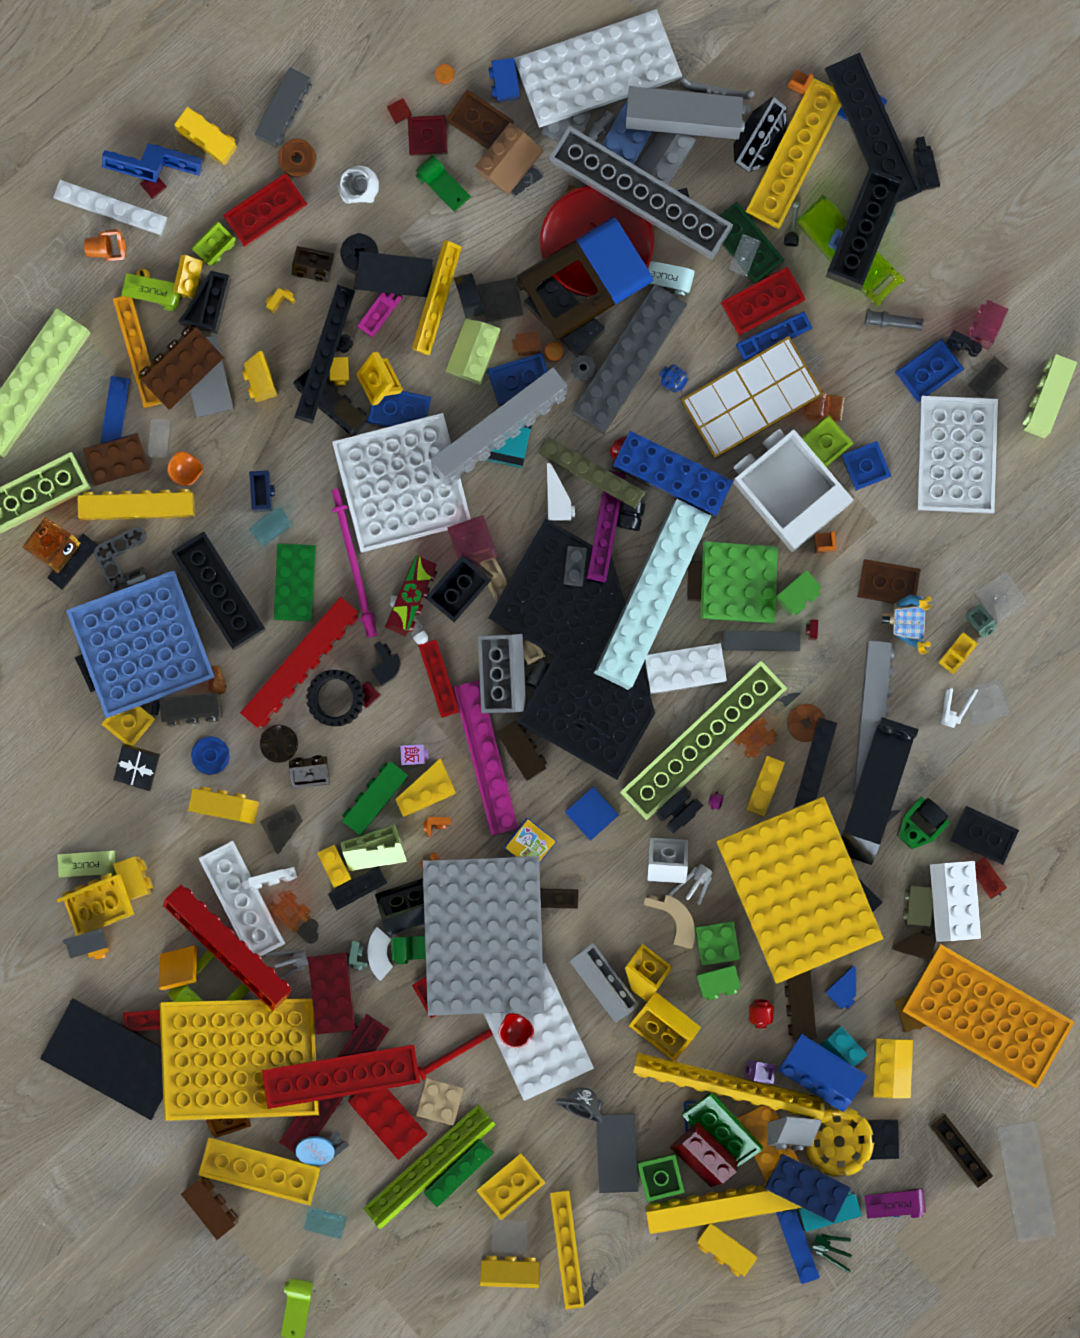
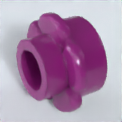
M718 791L710 795L708 805H711L712 810H720L724 795L719 794Z

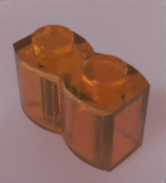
M824 394L804 407L803 416L807 417L809 421H818V419H823L829 415L837 424V422L842 420L845 397Z

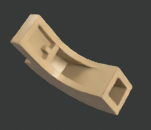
M649 895V898H644L643 905L664 910L673 917L676 924L673 945L692 949L695 939V926L688 909L680 901L668 895H665L664 902L660 901L661 897Z

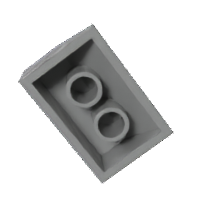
M658 132L638 162L637 167L669 186L694 148L696 140L687 134Z

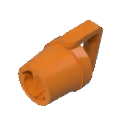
M119 229L103 230L99 232L100 235L85 238L84 250L87 257L105 258L106 261L123 260L126 256L125 239L122 237V232ZM117 234L121 255H112V242L109 235Z

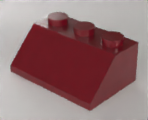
M698 1122L670 1146V1149L710 1187L723 1184L737 1172L738 1161Z

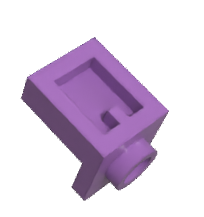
M748 1060L744 1069L745 1079L774 1084L777 1065Z

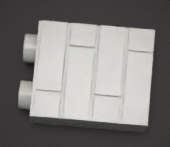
M778 429L762 443L768 450L764 455L756 460L750 453L733 467L739 474L733 483L793 553L848 507L854 499L795 430L785 435L781 429Z

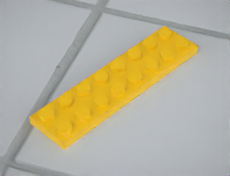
M812 78L746 210L748 215L778 230L780 229L841 107L833 87Z

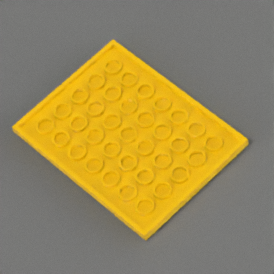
M824 796L716 841L776 984L884 939Z
M312 998L286 999L274 1011L261 1000L160 1003L164 1121L319 1115L318 1101L267 1109L261 1070L316 1061Z

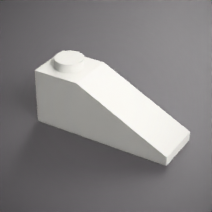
M547 463L548 520L551 522H571V517H575V506H571V500L551 463Z

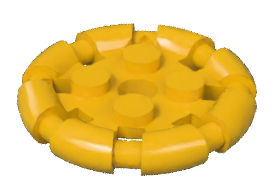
M833 1107L825 1109L823 1119L818 1118L815 1120H821V1124L824 1123L827 1127L823 1131L818 1129L814 1140H820V1147H815L813 1141L810 1147L805 1148L808 1158L824 1174L834 1177L853 1175L863 1168V1164L870 1160L873 1153L874 1143H872L873 1131L865 1117L859 1116L858 1112L854 1109L847 1107L844 1112L837 1108L833 1109ZM834 1116H840L841 1122H834ZM852 1121L858 1124L855 1129L849 1125ZM837 1136H842L845 1140L842 1147L835 1145L834 1141ZM859 1136H864L863 1144H859ZM856 1151L861 1155L857 1161L852 1157ZM824 1155L830 1158L827 1163L821 1159ZM838 1161H845V1167H839Z

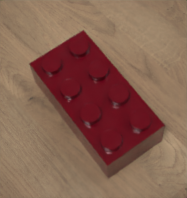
M348 953L308 957L316 1035L356 1030Z

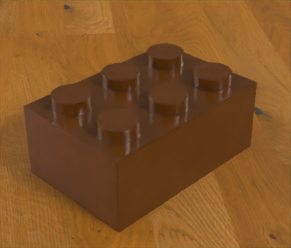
M201 1177L181 1193V1196L215 1239L218 1240L238 1223V1215L232 1208L230 1210L225 1205L226 1200L220 1193L216 1194L213 1190V1183L208 1178L204 1179V1177Z

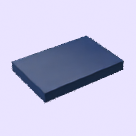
M940 339L895 373L916 402L919 403L921 396H929L963 371L964 368L945 342Z
M542 353L487 369L498 406L505 404L547 372Z
M402 391L400 394L384 396L378 405H371L367 423L391 427L425 418L428 416L431 397Z

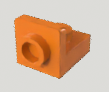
M428 817V821H424V833H427V837H432V825H435V829H447V826H451V817Z

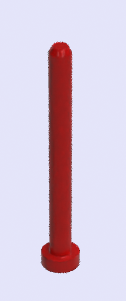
M491 1029L484 1031L423 1068L419 1066L418 1072L422 1080L427 1078L426 1075L493 1036Z

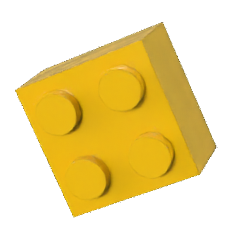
M134 856L113 864L116 874L121 875L130 901L152 893L151 889L154 887L151 878L146 877L145 871L147 866L144 859Z

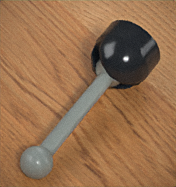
M794 201L792 204L794 211L791 232L785 235L783 244L789 247H797L799 244V236L794 231L797 209L800 207V203Z

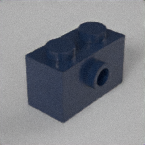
M269 470L249 472L252 511H273L272 497L275 496V486L271 485Z

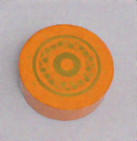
M447 64L440 65L435 72L437 81L441 84L451 83L454 79L453 68Z
M551 342L545 348V356L552 362L559 361L564 355L563 346L558 342Z

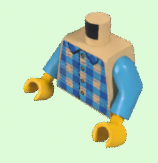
M910 594L894 603V613H882V624H893V634L909 645L918 648V652L924 655L929 653L925 647L931 646L929 641L922 643V640H924L925 611L933 606L927 602L931 601L932 598L931 596L923 598Z

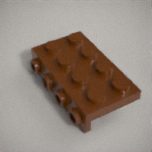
M195 326L186 327L181 332L182 336L177 341L176 339L171 341L167 346L168 349L163 354L159 353L153 359L154 363L150 367H144L139 373L138 379L144 383L168 410L179 402L224 358Z

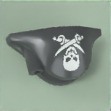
M577 1088L568 1096L558 1098L555 1104L580 1117L598 1123L603 1122V1117L600 1114L603 1102L598 1100L597 1095L588 1088Z

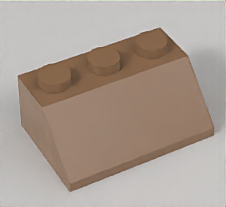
M509 123L475 165V168L480 176L509 195L544 151L525 132Z

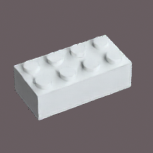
M721 643L650 654L645 658L650 695L727 682Z
M975 861L930 864L936 942L980 939Z

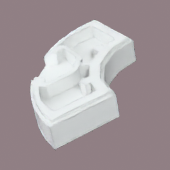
M376 927L369 939L367 956L371 970L381 981L393 968L387 955L391 938Z

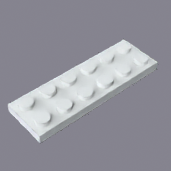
M234 841L200 857L199 860L239 940L246 942L249 949L260 957L286 944L259 890L251 891V888H243V881L252 876Z

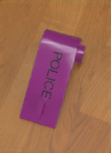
M922 1188L865 1195L867 1219L911 1215V1218L923 1217L922 1213L926 1212L924 1190Z

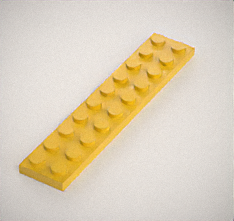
M639 1052L636 1053L633 1073H636L639 1077H652L659 1082H673L679 1087L689 1086L693 1087L696 1091L703 1092L705 1090L712 1092L716 1096L726 1095L737 1101L746 1100L754 1105H767L774 1110H787L794 1115L803 1114L811 1119H823L825 1102L818 1096L746 1080L745 1078Z

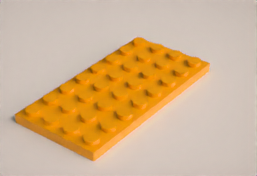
M939 944L902 1009V1012L1035 1089L1038 1088L1075 1023Z

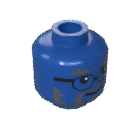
M672 364L669 368L665 366L659 375L662 377L661 385L672 392H677L678 390L681 392L689 380L686 378L687 372L675 364Z

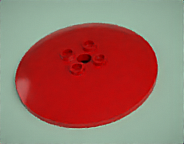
M581 187L562 196L548 211L540 233L542 259L614 216L648 268L654 250L653 228L651 223L592 187ZM575 261L552 275L565 289L577 295L590 298L597 293L596 286L580 261Z

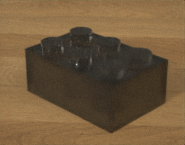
M217 692L159 699L161 722L169 727L180 726V722L194 725L200 724L199 720L211 723L218 722V718H223L221 695Z

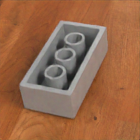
M523 634L478 636L481 713L524 711L526 695Z

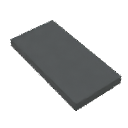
M635 1113L601 1115L603 1122H596L599 1193L638 1192Z

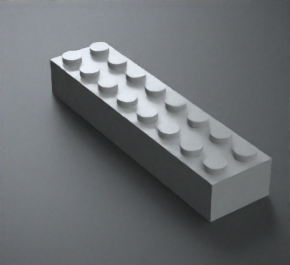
M554 367L434 456L431 459L432 469L445 485L449 483L451 485L460 479L459 476L462 473H468L474 469V464L479 460H486L491 455V451L495 448L496 450L502 448L508 438L511 437L513 439L521 433V428L525 425L529 427L534 424L535 418L539 415H546L551 410L550 407L555 403H562L567 395L566 382Z

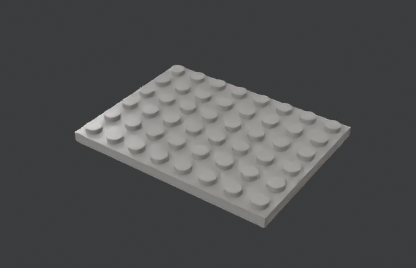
M539 856L422 860L428 1016L544 1011Z

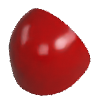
M509 1013L504 1017L498 1035L501 1042L507 1047L522 1048L531 1040L534 1034V1027L525 1017L516 1013Z

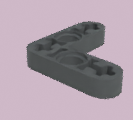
M140 527L131 528L99 544L94 549V556L113 593L119 590H115L117 587L115 580L111 582L110 579L117 578L119 575H121V578H118L119 582L125 584L123 589L129 587L115 557L145 542L146 532ZM135 531L142 533L140 536L141 540L133 539L131 540L133 544L129 546V541L125 536L128 535L131 538L135 536ZM119 539H123L126 543L125 547L121 550L115 547V542ZM111 543L115 553L112 554V551L106 553L105 558L98 556L100 549H109L108 544ZM109 565L116 566L117 572L114 575L107 574L106 568Z

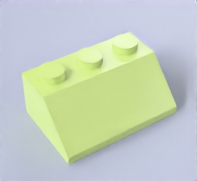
M465 319L445 372L481 385L501 334V328L481 321Z

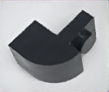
M472 273L454 278L465 318L484 314Z
M379 641L374 644V647L382 657L383 662L371 670L383 687L396 678L400 671L401 662L397 653L390 657L389 654L392 652L386 643L382 645Z

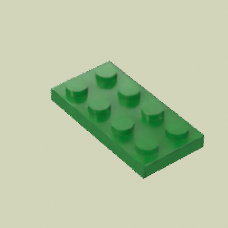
M277 543L273 620L312 622L316 545Z
M712 1092L686 1109L682 1114L692 1127L698 1122L738 1161V1167L763 1149L760 1142Z

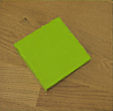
M829 415L824 417L801 437L826 467L853 445V441Z

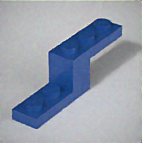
M150 143L147 144L141 160L104 150L102 154V168L157 183L163 166L198 176L202 172V158Z

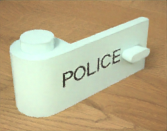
M654 261L650 262L648 270L654 280L650 285L657 284L660 287L670 288L674 291V295L685 297V294L690 293L695 271L685 267Z

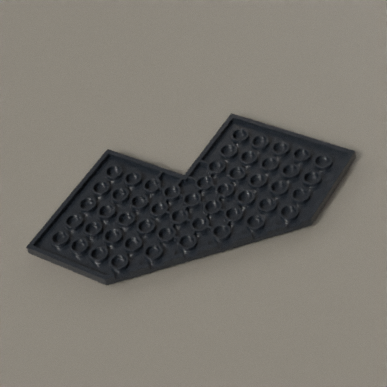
M545 518L488 619L514 634H523V639L555 656L517 723L618 780L655 715L643 666L633 687L628 690L594 673L625 606L612 556L606 582L587 579L593 545ZM568 546L587 548L582 587L563 585ZM578 715L579 722L584 725L582 729L573 723ZM580 717H584L610 735V739L587 726V724L581 721Z

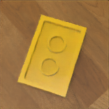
M520 1153L476 1191L497 1217L502 1220L546 1182L523 1154Z

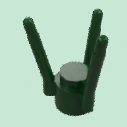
M823 1233L821 1236L816 1235L812 1250L816 1251L815 1254L824 1257L839 1268L850 1273L851 1270L824 1252L827 1253L829 1250L851 1258L852 1255L850 1253L831 1247V1242L827 1241L850 1242L851 1239L828 1236Z

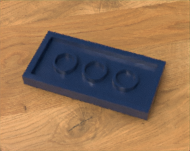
M781 1153L764 1187L766 1190L833 1223L851 1189L849 1186Z

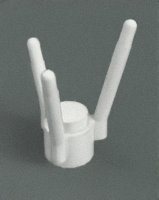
M953 688L947 689L945 691L940 724L955 728L956 723L960 724L978 689H974L958 716H956L957 712L950 710Z
M702 864L698 868L694 867L686 878V882L693 876L696 880L686 897L687 900L691 898L700 883L704 884L697 902L698 905L701 904L707 887L712 880L711 875L713 874L710 869ZM679 883L668 893V896H672L685 883Z

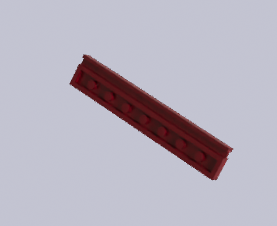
M366 1014L337 1057L376 1051L390 1029ZM344 1096L318 1100L319 1115L297 1116L279 1143L296 1154L298 1142L310 1136H318Z

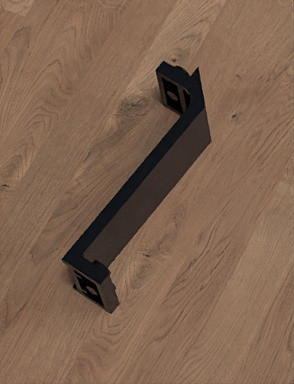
M883 717L878 721L841 835L850 858L870 865L873 864L884 835L913 740L917 737L919 729Z

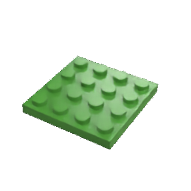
M703 542L700 619L775 623L778 547Z

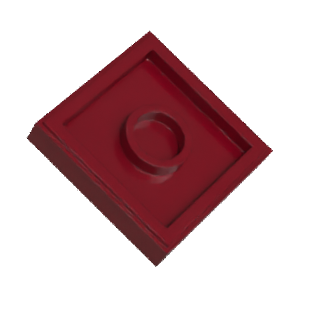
M445 115L408 117L410 156L448 154Z

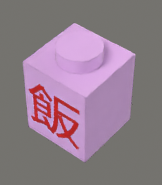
M424 744L400 746L402 766L425 765V760H429L428 749H424Z

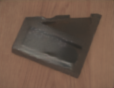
M293 803L260 821L277 854L282 851L285 844L303 822V819Z

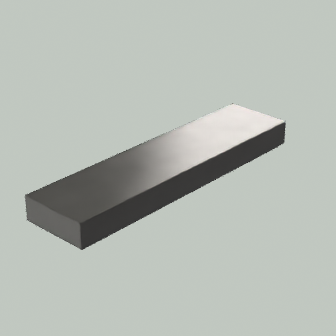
M723 631V650L800 651V632Z

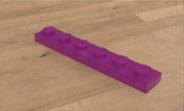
M610 471L625 480L626 474ZM602 491L587 579L606 582L621 503L620 500Z

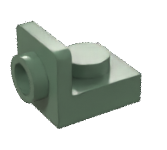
M980 604L965 615L982 639L990 636L997 628L994 619Z
M352 941L348 964H352L354 969L363 970V967H368V963L357 961L358 957H362L363 946H360L358 941Z

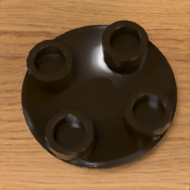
M274 725L262 733L260 749L269 761L283 763L295 755L298 748V739L291 728L285 725Z

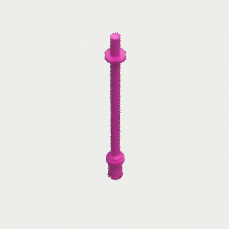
M339 488L333 489L331 491L335 508L332 509V512H337L363 613L360 620L364 624L366 638L378 636L374 621L376 617L369 609L344 511L348 509V506L343 505Z

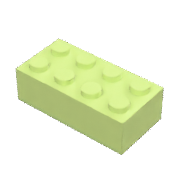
M1057 354L1046 361L1043 372L1046 373L1039 379L1036 389L1039 391L1031 399L1029 407L1032 409L1025 415L1022 423L1025 425L1023 431L1044 439L1051 433L1078 362Z

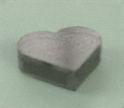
M310 918L295 932L307 943L313 944L319 939L317 932L319 924L317 920Z

